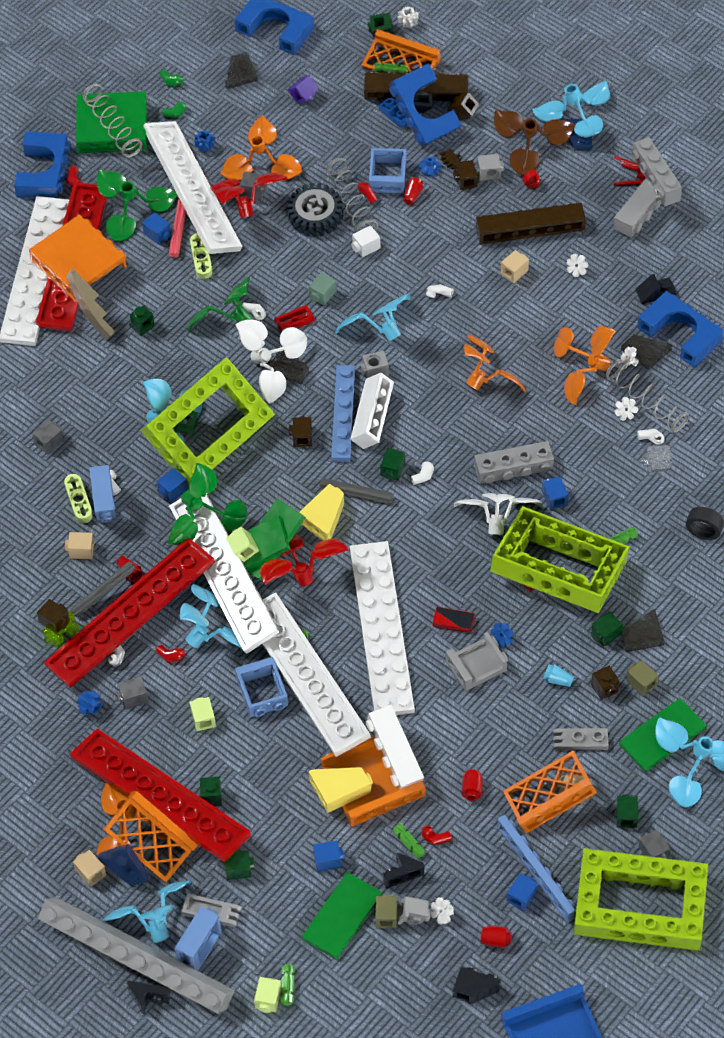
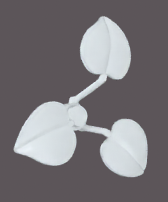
M257 320L238 322L236 327L240 340L247 350L252 351V362L269 369L261 372L259 385L263 397L268 404H271L284 393L286 379L281 372H274V369L265 363L270 360L272 353L284 350L286 357L289 359L300 357L306 349L307 337L304 332L297 328H286L280 335V343L283 347L268 350L262 348L265 345L263 340L268 334L263 323Z
M485 493L482 496L496 502L495 514H491L490 518L487 506L489 502L477 499H464L454 503V507L460 504L483 507L487 523H489L488 534L499 535L504 534V524H507V518L513 505L531 502L542 507V502L537 499L515 498V496L508 494L496 495L494 493ZM509 499L510 503L503 519V515H499V504Z

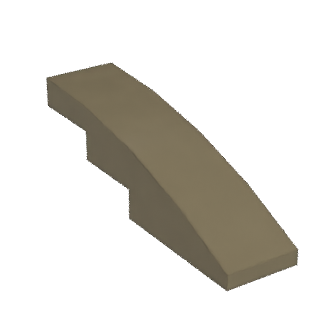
M72 269L66 275L71 290L88 320L106 340L115 331L103 319L107 313L95 301L99 295Z

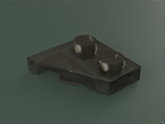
M248 52L231 56L227 72L228 76L227 80H225L226 89L258 81Z
M633 335L621 345V350L625 352L627 347L636 348L635 358L639 360L638 363L647 370H650L672 350L673 345Z
M284 350L277 352L269 365L274 369V372H281L286 380L302 385L309 373V367L304 362H301L299 358H287Z
M655 609L621 632L625 652L664 645L665 641Z

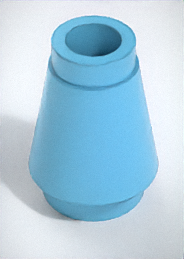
M555 664L548 665L543 679L547 680V683L568 687L571 686L574 676Z

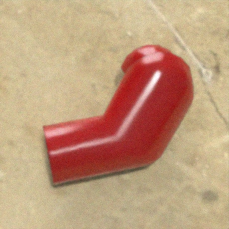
M75 166L70 167L66 177V182L71 187H73L74 182L82 183L76 176L78 168Z
M360 182L358 184V191L367 197L370 204L378 200L367 182Z
M160 644L155 650L168 663L180 661L185 657V651L182 648L168 650Z
M429 825L422 828L421 836L433 845L452 841L449 831L437 834Z

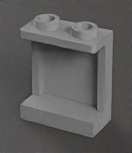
M488 632L483 634L482 640L456 653L453 648L446 651V663L465 691L507 671L508 658L503 651L499 650L496 639L493 636L490 637Z

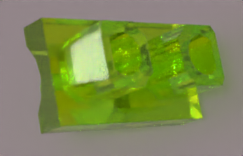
M68 611L69 624L65 629H61L58 634L47 627L42 630L45 637L44 641L47 644L51 642L57 647L64 641L62 633L67 631L71 636L79 631L74 614L71 611Z

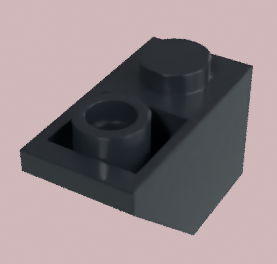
M461 967L453 987V998L474 1004L500 992L501 979H498L493 974L480 973L472 967Z

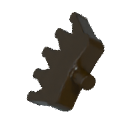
M453 149L441 152V160H444L442 161L443 165L446 164L447 168L451 167V170L456 167V163L461 162L459 159L461 157L460 153L455 155Z

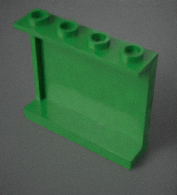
M146 91L102 93V95H108L109 99L104 105L94 107L96 115L101 116L106 108L116 106L115 112V108L111 107L103 113L102 117L114 112L111 116L102 118V124L109 127L116 117H124V121L120 126L109 129L110 135L116 138L124 128H132L131 133L127 137L117 139L118 146L122 148L129 140L139 138L142 142L140 151H147L146 130L144 128L147 105ZM99 93L87 94L86 100L95 98ZM77 94V153L121 152V149L116 146V139L108 135V129L104 128L100 123V118L93 114V107L86 104L82 99V94ZM101 97L96 103L93 101L88 102V104L92 106L94 103L95 106L101 105L107 100V97ZM116 119L110 127L119 125L123 119ZM130 129L122 131L118 138L126 136ZM134 141L128 144L125 149L135 146L138 142ZM140 143L135 148L130 150H124V152L137 151V149L140 146Z

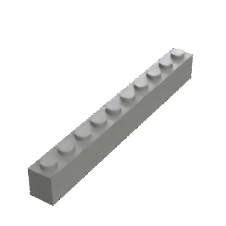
M57 897L47 899L44 902L38 917L39 920L216 1013L227 1010L235 990Z

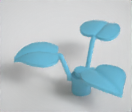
M605 80L592 87L583 95L576 84H570L564 89L566 94L563 97L564 104L555 100L533 109L535 116L543 122L561 119L563 117L562 112L566 110L568 101L571 105H577L583 121L575 125V133L580 137L594 136L602 131L603 121L596 115L586 119L580 106V100L586 105L591 104L593 106H599L607 102L610 98L607 81Z
M405 294L373 313V316L383 313L386 321L381 324L382 328L364 313L360 312L345 319L336 329V335L343 326L350 324L356 319L364 318L379 330L380 334L384 333L388 341L395 339L401 333L396 326L392 311H396L397 305L403 300H410L411 295Z
M150 379L143 382L148 401L153 410L147 413L148 423L169 405L167 400L171 398V388L162 379ZM202 403L194 409V412H198L197 418L201 414ZM176 433L180 437V439L185 443L182 434Z
M193 584L191 586L192 592L199 599L206 602V607L201 615L199 610L190 604L184 603L181 606L180 620L196 623V626L185 638L187 643L194 648H198L204 640L208 642L211 637L220 633L226 640L242 649L235 633L228 627L224 626L222 629L219 628L207 635L208 630L205 627H208L209 622L205 615L211 604L218 607L219 602L212 592Z
M660 717L656 723L655 735L659 745L664 750L674 753L679 747L686 749L694 746L693 751L697 760L688 777L675 776L670 781L668 787L670 795L679 806L691 807L698 802L702 794L701 785L691 780L702 758L707 756L712 758L713 765L724 771V741H713L711 738L704 736L699 741L694 740L692 743L686 744L688 741L686 729L676 722Z
M192 881L175 882L160 889L158 894H161V907L154 911H148L140 915L135 905L126 906L114 910L102 921L106 922L107 920L120 918L127 914H135L146 928V931H150L154 943L169 938L166 928V914L173 908L172 905L165 906V897L170 892H174L185 885L192 886ZM144 919H152L149 921L150 925H148Z

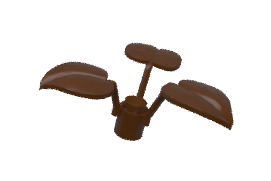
M495 110L494 126L499 135L511 138L515 132L520 133L523 130L524 135L527 137L526 150L522 148L516 149L509 158L511 167L521 176L532 169H536L539 164L538 153L536 151H529L530 138L534 137L537 131L543 136H547V141L550 144L563 145L569 140L575 128V124L570 121L554 119L547 121L543 125L542 130L540 125H537L535 119L528 118L523 122L521 115L516 112Z

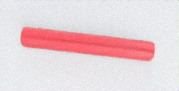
M180 199L177 204L169 249V256L172 258L179 256L186 218V210Z

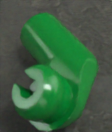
M166 69L160 71V76L167 86H180L183 84L181 76L170 75Z
M178 102L172 109H163L162 117L179 118L186 111V104Z

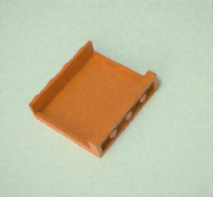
M81 215L76 216L29 249L31 261L75 302L77 300L66 277L72 269L91 285L118 265H121L124 269L127 267L124 252L118 250L111 240H107L99 229L96 230L90 221L84 219Z
M375 736L337 757L331 752L321 758L322 769L362 767L365 774L369 773L372 778L373 784H371L370 794L341 807L351 827L425 797V785L422 781L400 790L398 787H394L390 778L392 773L389 768L386 769L382 760L384 755L381 750L376 748L374 743Z

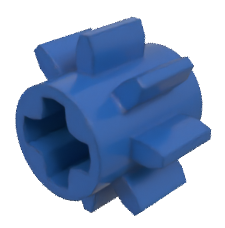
M200 131L198 135H194V147H199V152H209L211 148H215V136H211L210 131Z
M94 690L91 693L89 691L83 692L77 700L79 711L85 716L88 713L90 715L96 714L102 706L101 699L99 698L100 695Z

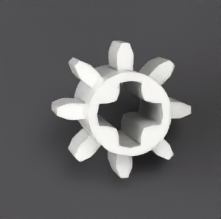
M404 7L402 11H398V23H402V27L412 28L414 24H418V12H414V8Z

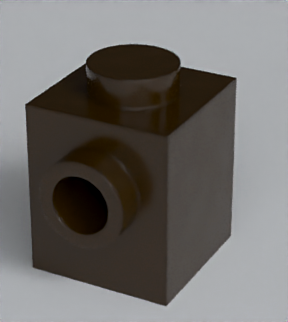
M467 92L456 96L448 110H454L459 121L469 119L473 116L479 103Z
M473 160L456 163L453 177L455 181H458L460 190L476 188L478 186V175Z
M301 416L293 418V425H289V436H293V447L312 446V417Z
M48 599L37 611L39 623L56 634L61 629H65L69 624L68 609L63 604H57L51 599Z
M609 665L592 673L591 686L600 700H603L618 693L619 679Z

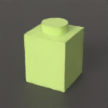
M242 527L234 530L232 534L226 537L234 555L244 562L259 551L252 535Z
M200 697L190 701L196 731L216 727L215 716L209 697Z
M259 978L254 999L255 1009L263 1013L277 1011L281 993L280 980Z

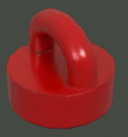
M532 169L523 175L522 182L529 189H535L540 184V175L535 169Z

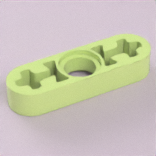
M198 233L190 238L196 275L200 279H208L212 276L210 256ZM196 241H200L201 247H197ZM198 254L206 255L203 259H198L196 256ZM201 265H205V272L202 271Z
M70 474L65 478L64 483L75 518L79 523H88L93 515L82 480L79 475ZM71 482H75L77 489L73 490ZM80 495L84 498L82 501L76 502L73 500L74 497ZM80 508H84L85 516L81 514Z

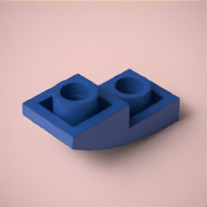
M391 97L378 106L380 111L401 128L407 126V118L399 110L396 99Z

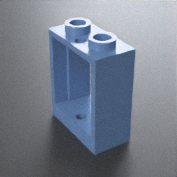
M371 148L369 185L373 192L404 193L406 149ZM375 164H401V176H375Z
M109 466L89 467L97 521L102 523L111 522L112 519L116 518Z
M273 657L235 668L236 679L250 717H259L267 712L279 711L288 706V697ZM272 675L279 696L252 704L245 682Z
M200 907L175 947L178 961L197 971L200 969L222 933L217 912L210 908Z

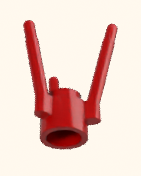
M614 156V159L623 162L622 167L638 171L636 178L640 180L614 182L613 185H641L646 177L641 172L637 163Z

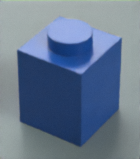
M155 212L142 222L143 234L158 245L166 241L171 235L170 223Z
M175 468L157 480L159 495L170 502L188 490L187 479Z
M561 476L543 481L542 494L549 510L568 505L569 494Z
M337 840L313 844L317 872L341 868V860H345L343 847L339 848Z
M519 874L507 892V902L525 911L537 893L538 883L530 876Z

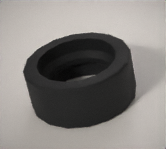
M695 507L690 510L685 526L692 535L698 538L715 540L721 535L724 519L713 509Z

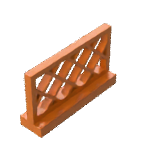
M377 29L375 39L361 67L374 71L375 65L368 64L369 60L374 58L377 59L378 63H382V65L385 63L394 64V62L403 59L405 65L408 66V72H411L410 67L419 65L421 68V63L426 61L432 63L431 68L434 70L441 61V55L438 49ZM377 45H380L385 50L376 53L375 48ZM398 51L401 55L392 58L390 53ZM388 54L389 60L380 62L379 57ZM413 56L416 58V61L407 63L405 58Z
M574 750L503 791L517 817L519 825L526 834L597 793ZM574 759L575 763L572 769L564 768L566 762ZM550 771H557L555 779L546 778ZM562 772L570 773L568 782L559 781ZM575 775L584 777V780L577 784L572 783ZM535 780L540 781L537 790L529 788L531 782ZM545 782L553 784L550 792L542 791ZM557 785L566 786L562 793L555 794ZM517 790L522 791L519 800L511 798L510 794ZM527 792L535 794L532 803L524 801ZM540 795L548 796L547 801L543 804H537ZM522 805L529 806V812L521 816L519 812Z
M132 791L127 797L126 802L104 827L103 831L121 846L128 844L127 836L138 835L139 847L132 849L140 862L166 883L198 844L192 841L182 829L139 792ZM129 805L136 809V818L126 819L125 810ZM148 819L151 822L152 831L141 832L140 820ZM137 820L138 833L127 834L126 821ZM115 822L123 823V834L116 835L110 830ZM156 833H164L167 836V845L157 846ZM143 834H152L153 846H142ZM171 846H179L185 852L180 858L172 859ZM168 847L169 859L158 860L157 848ZM153 848L155 861H146L143 858V849ZM159 862H169L170 870L165 876L159 872Z

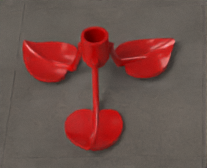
M268 173L257 177L253 185L251 200L248 196L239 198V194L245 190L239 186L240 181L237 179L223 180L212 185L210 189L215 192L216 198L223 204L229 199L236 197L239 216L249 217L253 215L252 205L255 204L256 187L258 185L263 186L281 180H288V178L278 173Z
M294 535L289 542L290 550L282 553L280 556L291 552L296 563L295 570L290 561L276 558L262 565L260 575L264 584L267 585L272 580L291 571L300 586H307L313 582L311 573L314 572V559H324L349 550L345 544L337 539L323 540L314 546L315 550L311 552L310 566H308L306 563H299L294 550L300 549L303 546V540L301 537Z

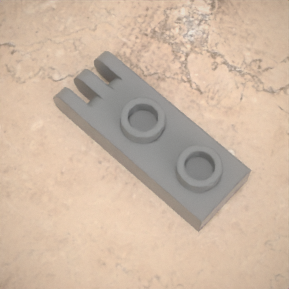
M608 728L553 730L554 750H608Z
M187 893L182 916L194 918L200 907L210 908L217 912L221 925L236 927L237 922L234 920H238V913L241 912L242 907Z

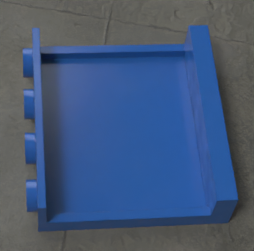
M581 984L502 1012L501 1022L508 1038H602L584 998V989Z

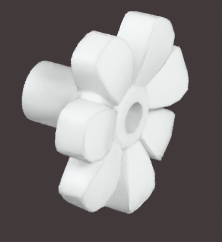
M573 254L571 259L567 260V265H570L567 271L569 273L573 272V277H579L580 274L585 275L587 273L585 268L588 267V262L584 261L585 256L580 255L578 257L577 254Z
M627 347L625 353L621 355V360L627 366L631 364L636 366L639 360L635 358L636 348Z
M623 397L622 402L617 401L615 404L618 408L615 410V415L619 416V419L625 421L626 418L631 420L634 417L633 413L638 412V407L634 406L636 401Z
M443 897L437 898L436 902L431 904V908L435 910L431 912V917L437 918V923L439 924L449 923L451 921L450 915H453L454 908Z

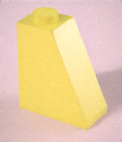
M329 484L299 512L306 517L301 525L321 540L331 539L344 506L342 490Z
M362 767L309 771V781L327 813L371 793L372 778L369 773L365 774Z

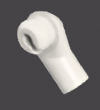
M430 285L427 288L426 296L435 298L436 293L451 298L454 289L444 285Z
M243 303L242 306L248 312H251L257 320L265 318L266 312L260 304Z
M656 429L637 431L638 440L649 439L657 445L664 442V435Z
M424 462L421 472L411 476L413 485L431 479L434 471V466L431 462Z
M110 470L113 496H115L121 489L114 481L117 476L116 473Z
M121 645L113 651L112 658L108 659L109 663L113 666H119L123 661L125 651Z

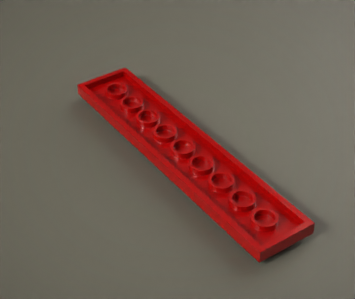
M74 182L63 225L76 216L81 215L84 219H88L96 230L100 228L107 198L100 194L97 185ZM49 277L36 325H39V328L72 331L79 304Z
M188 537L44 662L45 667L69 688H72L215 563L214 558Z
M98 728L70 753L71 759L127 797L132 791L139 792L182 829L192 841L223 862L251 836L249 829Z

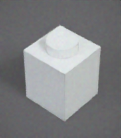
M371 225L352 234V248L362 258L380 249V236Z

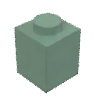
M322 272L309 285V297L314 302H318L323 306L337 292L336 280Z

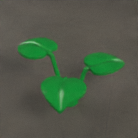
M100 169L97 173V187L102 196L114 198L119 193L124 199V216L114 215L106 223L107 233L116 242L127 240L136 230L135 220L127 218V202L134 199L136 194L145 203H148L151 211L156 213H163L169 210L178 196L176 191L172 189L154 187L146 192L147 199H145L138 189H135L134 184L131 181H126L122 174Z
M250 277L236 285L224 302V305L231 301L235 304L236 307L231 311L232 316L208 305L197 312L188 325V332L190 333L191 327L212 310L229 318L232 322L235 320L237 322L251 320L253 317L238 299L241 296L248 295L247 287L248 283H250Z
M196 463L195 471L189 482V490L185 491L181 497V501L186 505L185 509L189 512L190 516L184 514L176 520L169 534L167 542L169 545H180L188 537L191 540L195 538L198 525L193 522L195 516L192 510H198L202 506L222 515L221 523L229 531L240 528L247 519V507L240 500L229 502L224 512L202 501L201 497H205L206 493L213 492L217 486L216 474L212 469L203 464Z

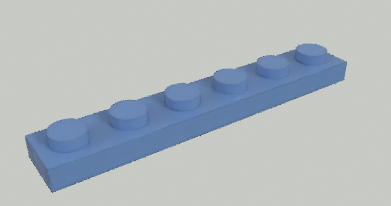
M351 365L336 366L332 462H350L352 440L350 438L352 435L355 366Z
M505 815L498 818L497 828L566 922L568 923L573 920L576 907L571 899L567 900L561 885L553 881L551 872L547 867L542 866L538 854L530 850L526 838L523 835L520 836L516 831L515 823L511 819L508 820Z

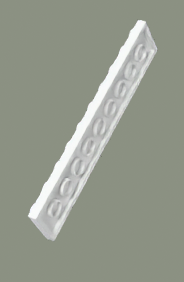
M176 121L145 123L146 136L208 254L241 251L242 244L214 192L211 191V186Z
M36 196L0 332L1 343L36 346L40 331L39 325H36V320L48 276L31 261L29 249L62 227L69 203L68 199Z
M206 493L205 497H201L202 501L213 507ZM181 498L169 506L176 520L184 514L190 516ZM202 506L198 510H192L195 516L193 522L198 525L197 534L192 541L215 560V563L203 573L243 651L247 654L277 635L279 631L242 560L234 555L226 539L229 535L221 523L218 514Z
M388 541L351 545L350 554L374 711L391 704L396 715L415 713Z
M275 592L264 598L263 602L279 633L262 645L269 656L273 657L277 668L335 757L371 738L369 731L277 593Z

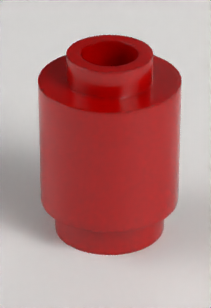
M469 769L463 775L461 795L468 801H475L482 796L483 777L480 771Z
M492 925L482 927L481 944L497 948H506L507 944L511 945L512 932H508V927Z

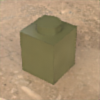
M641 660L639 663L632 664L628 668L626 682L644 697L657 686L659 675Z
M390 894L376 896V928H397V896Z

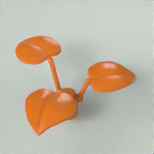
M262 115L255 121L248 133V139L252 147L249 150L248 160L241 154L232 155L226 160L220 173L227 179L242 180L244 172L252 173L253 171L252 166L249 164L253 153L262 154L264 152L274 163L271 169L272 173L284 175L290 180L300 175L302 169L297 159L291 155L282 154L278 157L277 161L272 157L266 145L274 142L277 137V131Z
M605 326L597 327L591 337L592 354L590 355L570 346L574 338L571 329L567 327L560 329L554 343V354L561 358L570 349L588 357V364L592 367L578 369L576 373L572 372L568 375L564 385V393L571 404H577V399L584 387L585 376L582 372H597V369L607 371L609 368L610 358L602 355L616 330Z
M468 334L469 341L482 347L483 353H480L468 344L464 345L465 356L479 358L476 369L472 372L466 383L472 388L479 390L483 382L487 384L494 376L501 375L518 384L525 394L526 390L521 381L502 369L501 371H495L487 378L485 377L487 373L481 370L480 366L483 361L490 364V360L485 355L487 351L493 354L494 350L487 343Z
M106 782L102 791L101 805L105 813L114 816L128 798ZM131 805L125 810L126 819L134 818L136 815V809ZM148 819L143 820L149 826H152ZM120 822V834H123L122 822ZM156 833V838L167 840V836L164 833ZM107 836L100 841L97 855L100 852L121 845L112 837Z

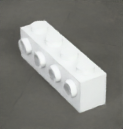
M381 372L365 380L350 440L363 449L379 443L394 384L391 379Z
M390 704L370 712L366 725L370 732L373 731L375 735L374 743L376 748L381 750L384 755L382 760L386 769L389 768L392 773L390 778L394 787H398L400 790L423 781L424 776L392 705Z

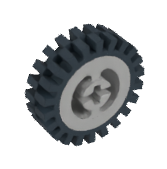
M310 183V188H307L305 184L302 186L303 190L297 188L296 193L293 192L291 194V198L289 197L287 203L288 219L295 230L298 229L299 233L302 234L305 230L306 236H309L310 232H313V237H317V232L324 236L325 230L329 234L332 232L331 228L335 230L337 229V224L340 225L343 218L342 198L338 192L335 193L334 188L329 190V185L326 184L322 188L321 183H317V187H314V183Z

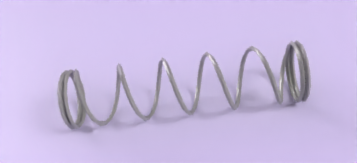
M99 84L88 86L83 91L82 99L88 106L93 107V114L99 117L101 125L108 129V135L116 139V146L121 149L122 155L124 157L135 156L142 148L140 139H131L122 148L118 146L117 139L127 137L131 133L132 128L126 127L119 132L116 138L112 137L109 129L120 126L124 121V117H116L109 127L104 126L102 118L111 116L116 111V106H109L103 111L104 113L107 109L114 107V112L108 116L102 117L103 113L101 116L96 115L94 107L104 105L108 101L109 96L102 95L103 88ZM95 86L100 87L98 96L91 100H86L91 88ZM101 97H107L103 104L95 106V103ZM95 101L93 106L88 104V102ZM116 119H123L119 125L110 127ZM130 129L126 136L118 138L122 131ZM134 141L138 142L135 146L125 149L128 144ZM140 143L137 151L130 155L124 154V150L133 149Z
M336 158L328 163L326 171L329 177L335 180L334 187L338 192H341L340 197L342 198V193L356 190L358 183H350L344 187L345 189L351 184H356V188L351 191L343 192L344 189L342 191L337 189L336 181L350 178L353 172L349 170L344 171L348 166L346 159ZM337 161H345L343 169L334 173L330 172L331 167ZM343 173H351L349 177L337 180L338 177ZM339 174L336 179L331 177V175ZM356 195L348 203L342 200V203L347 204V214L353 217L352 224L357 228L356 232L359 229H364L360 227L369 222L374 223L371 227L376 224L375 231L378 229V223L375 219L366 220L359 224L358 227L354 224V217H362L368 214L370 207H363L354 215L348 212V205L362 202L364 195ZM358 196L363 197L361 201L349 204L354 198ZM364 208L369 209L367 213L355 216L360 210Z
M618 359L609 366L606 371V379L611 380L616 377V386L618 388L630 386L629 397L632 399L643 396L641 401L642 407L644 409L655 407L654 415L656 419L668 417L667 425L671 431L678 432L684 427L689 419V413H681L674 420L670 428L669 419L678 408V405L667 416L658 418L656 416V409L658 404L664 399L665 394L661 396L655 405L648 408L644 407V396L651 389L652 384L640 396L632 397L630 389L632 384L638 379L639 374L634 377L630 384L620 387L617 384V380L627 364H624L623 360ZM621 362L617 371L612 376L608 377L612 368L617 363ZM686 415L682 424L674 428L677 422Z

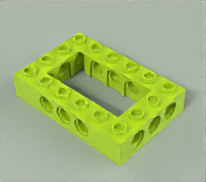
M226 357L140 431L172 469L175 468L187 479V486L189 488V482L195 471L196 463L203 464L210 469L215 468L269 421L275 413ZM221 387L225 392V396L228 395L237 406L236 409L240 410L245 416L196 457L172 428Z
M522 506L493 554L490 572L599 613L627 563L630 546ZM531 541L599 568L597 571H594L593 578L588 583V578L585 575H578L565 570L564 567L560 568L547 563L546 560L536 559L524 553Z
M583 848L574 935L700 951L708 864ZM601 875L603 879L610 882L617 880L630 882V884L651 885L650 887H655V885L671 887L673 890L681 889L685 883L681 918L598 908Z

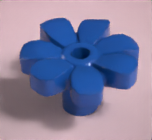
M434 157L424 158L422 163H419L418 168L423 175L428 173V177H433L434 173L438 174L440 172L441 163L436 162Z
M500 622L494 624V628L491 629V635L495 636L494 638L497 643L499 642V646L505 647L513 642L511 636L514 633L513 630L509 629V624L503 623L501 625Z

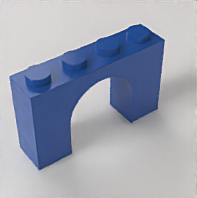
M249 0L235 18V31L251 37L258 26L267 20L275 19L285 22L288 26L279 37V48L292 55L296 54L314 30V16L274 0Z
M430 64L394 80L389 85L391 95L397 99L398 108L407 118L406 123L409 128H412L414 138L421 147L462 126L454 110L435 119L425 118L416 111L414 106L415 93L437 80Z
M25 131L23 141L24 155L48 158L54 163L48 170L41 173L17 172L14 183L16 197L36 198L38 196L58 198L59 192L62 193L63 191L62 179H65L66 175L64 167L68 165L67 152L71 150V142L68 141L67 134Z
M667 291L638 317L637 328L651 338L668 323L681 322L690 326L695 334L681 347L680 358L693 368L722 342L724 330L719 325L712 323L704 315L696 312L690 305L683 303L677 296Z

